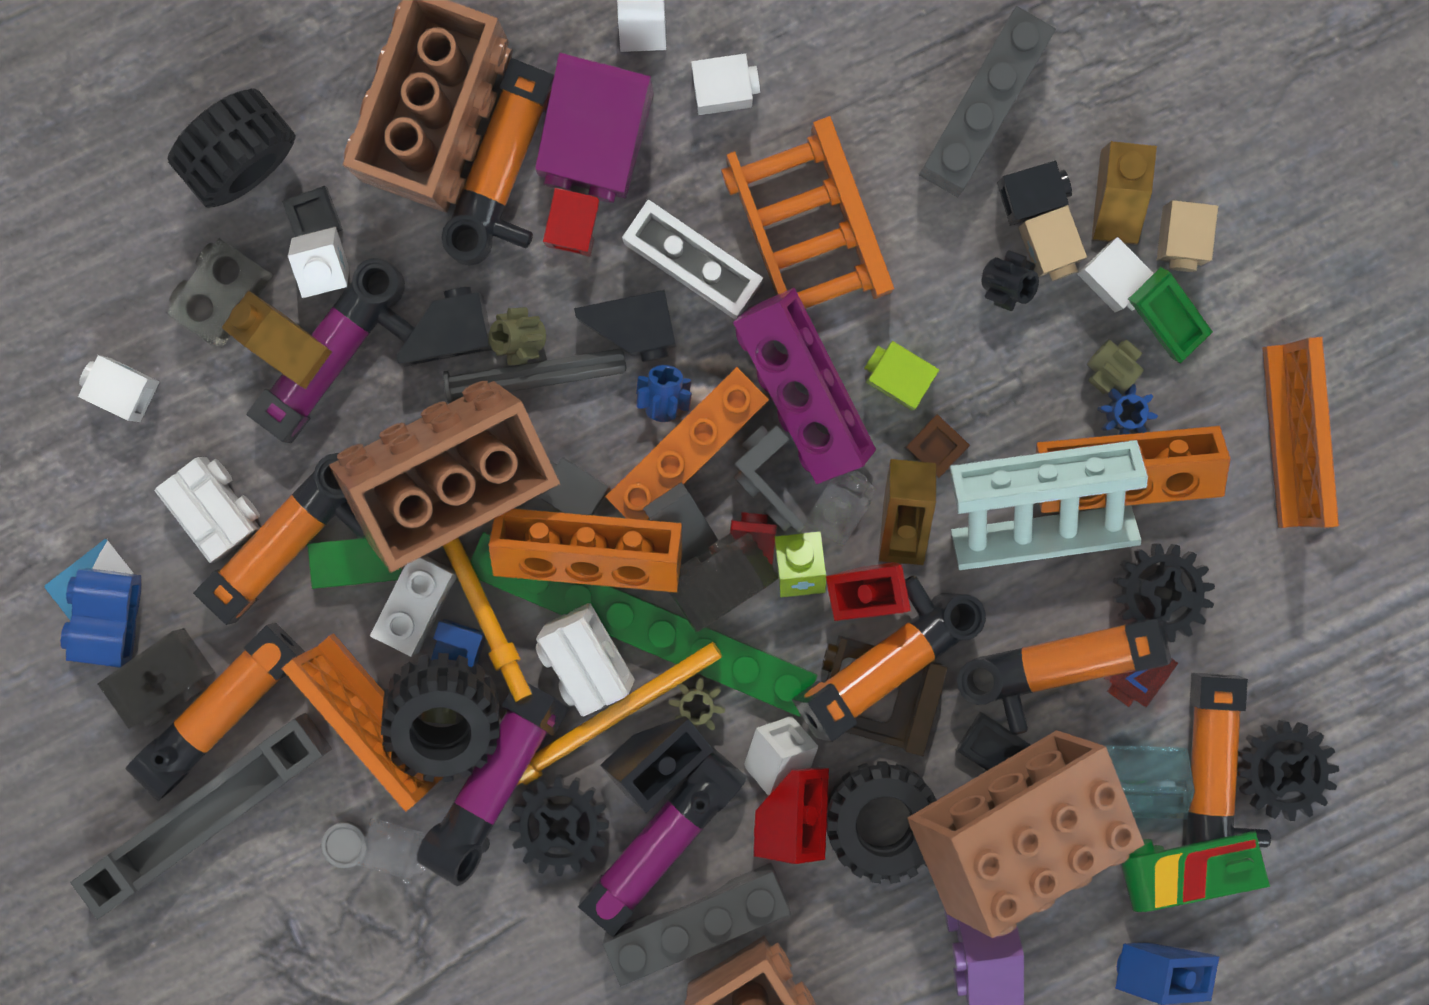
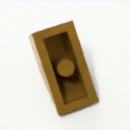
M1110 141L1101 150L1091 240L1111 242L1118 237L1124 244H1138L1153 189L1157 146Z
M249 290L240 303L233 308L229 318L221 327L244 347L304 389H306L332 353L330 349L294 321Z
M890 459L884 494L878 561L924 566L936 506V463Z

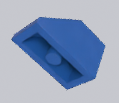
M1125 943L1117 961L1118 976L1115 989L1160 1005L1211 1001L1219 956L1154 943Z

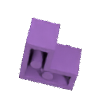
M944 908L948 932L956 931L959 941L952 943L956 967L953 968L957 995H966L968 1005H1024V953L1017 926L1006 935L991 938L951 917Z

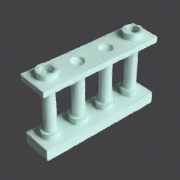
M1137 440L950 466V478L958 514L968 513V527L951 529L959 570L1141 545V537L1132 506H1125L1126 491L1147 488L1148 475ZM1107 493L1106 508L1079 511L1080 497ZM1060 500V514L1033 518L1034 503ZM1014 506V521L987 524V510Z

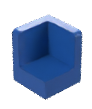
M443 619L438 622L433 638L437 641L431 660L438 659V653H449L448 659L456 661L458 655L468 658V666L472 667L476 663L478 664L486 638L481 630Z

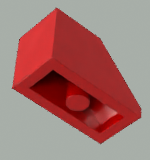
M891 562L863 566L826 576L834 621L911 611L902 564Z
M817 767L792 770L755 810L754 857L791 864L825 860L829 768Z

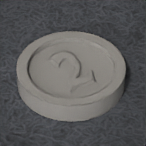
M351 822L334 824L325 832L321 842L323 856L331 865L338 868L355 866L364 858L368 848L365 832L358 825Z

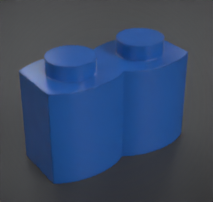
M85 568L78 569L76 577L70 578L66 591V600L68 604H72V617L70 622L64 624L60 639L61 648L66 649V661L119 668L130 665L135 642L136 617L141 595V575Z

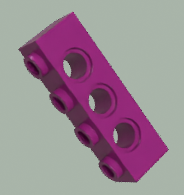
M795 287L747 308L733 321L738 343L743 350L749 353L757 369V378L761 387L766 392H769L778 409L777 415L781 426L790 433L798 448V457L803 468L811 473L817 485L863 467L877 449ZM774 340L781 342L786 347L788 355L777 350ZM794 381L803 384L807 388L809 395L801 393L796 388ZM815 422L823 424L828 429L830 435L820 432Z

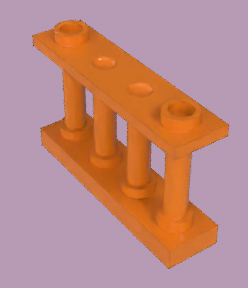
M831 116L813 122L811 128L813 135L807 137V143L748 165L740 166L735 151L726 154L728 167L721 169L730 196L736 193L739 194L776 295L787 291L779 271L780 269L842 246H846L847 249L855 247L861 264L854 266L855 271L797 292L805 309L860 288L863 292L871 290L874 299L890 294L894 290L892 280ZM814 160L816 164L823 161L829 178L822 181V186L761 209H756L748 184ZM830 203L831 206L839 204L845 221L838 223V229L772 252L763 227Z

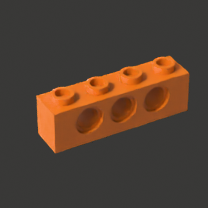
M736 367L605 497L625 518L649 520L650 518L643 508L682 482L685 485L768 403L769 399Z
M1220 426L1036 443V454L1137 440L1148 475L1147 488L1126 491L1125 506L1224 497L1231 458ZM1107 493L1080 497L1079 510L1106 508ZM1060 500L1039 503L1041 513L1060 512Z
M513 508L494 518L489 542L493 576L677 593L682 560V523Z

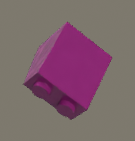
M559 53L535 166L538 176L545 178L544 185L570 191L571 185L589 189L588 195L609 203H614L615 197L627 198L654 95L651 76Z

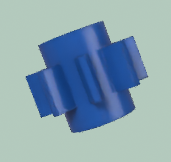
M659 365L649 371L648 377H638L636 407L638 409L645 408L647 416L655 421L669 422L675 420L679 414V409L683 411L690 410L692 396L690 392L691 379H683L681 371L673 366Z
M1132 384L1125 391V396H1121L1118 390L1111 389L1108 396L1112 401L1109 405L1097 408L1099 412L1106 413L1108 420L1103 425L1102 430L1106 431L1115 428L1119 430L1118 435L1129 434L1130 429H1133L1135 433L1147 432L1143 424L1147 420L1158 417L1157 414L1149 412L1147 405L1152 400L1153 395L1150 394L1142 397L1136 395V384ZM1121 404L1124 406L1134 405L1136 410L1131 414L1134 422L1131 420H1120L1119 415L1124 411Z

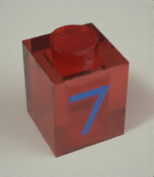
M1172 659V662L1166 666L1103 677L1105 681L1111 684L1106 692L1128 708L1133 702L1147 708L1178 665V662Z

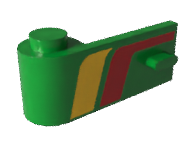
M1256 831L1164 850L1163 846L1153 845L1152 839H1143L1144 845L1130 853L1129 858L1121 863L1132 910L1135 912L1155 911L1270 887Z

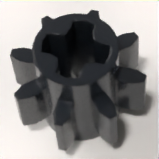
M1010 250L1007 251L1004 260L997 257L990 260L985 266L981 278L982 286L987 290L985 298L994 301L995 306L1009 311H1013L1016 302L1021 304L1030 302L1039 286V276L1033 271L1036 264L1027 261V256Z

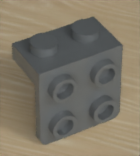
M762 425L741 444L747 452L734 463L739 470L734 478L751 497H754L759 492L771 504L764 511L782 530L786 531L791 526L799 533L805 525L755 472L789 440L777 425L769 431Z

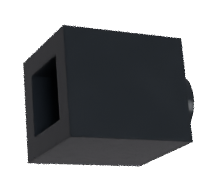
M1056 160L1002 176L997 182L1010 226L1069 205L1067 197L1072 196V187L1068 174L1065 170L1059 171Z

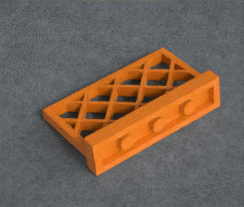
M1306 338L1284 345L1263 347L1278 528L1298 526L1339 527L1323 338Z
M334 633L329 635L318 646L291 659L282 667V670L405 812L443 779V777H434L433 782L424 781L423 774L417 773L412 777L405 773V764L397 767L391 761V752L385 751L382 744L383 735H381L385 692Z

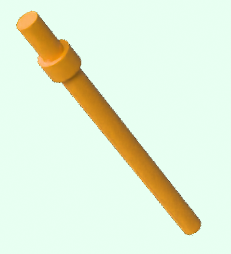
M459 537L444 544L443 548L489 644L491 652L488 655L495 670H501L515 702L531 695V690L517 663L521 658L514 643H508Z
M711 642L636 689L625 698L617 701L536 752L517 786L521 783L524 785L530 784L542 776V770L722 658V654L716 644Z

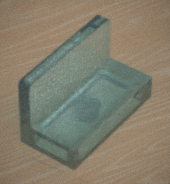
M1104 745L1107 748L1134 818L1187 819L1195 790L1188 750L1186 748Z

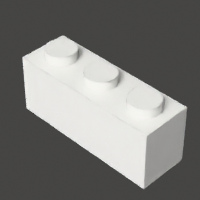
M649 199L622 237L626 246L735 320L743 313L763 283V277Z

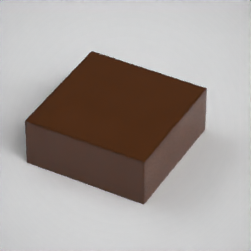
M936 414L904 448L919 462L936 463V478L938 479L966 451L970 444Z

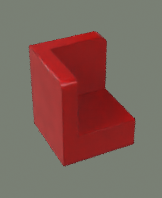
M555 188L543 239L546 247L591 257L595 240L593 230L600 204L599 199L594 196Z

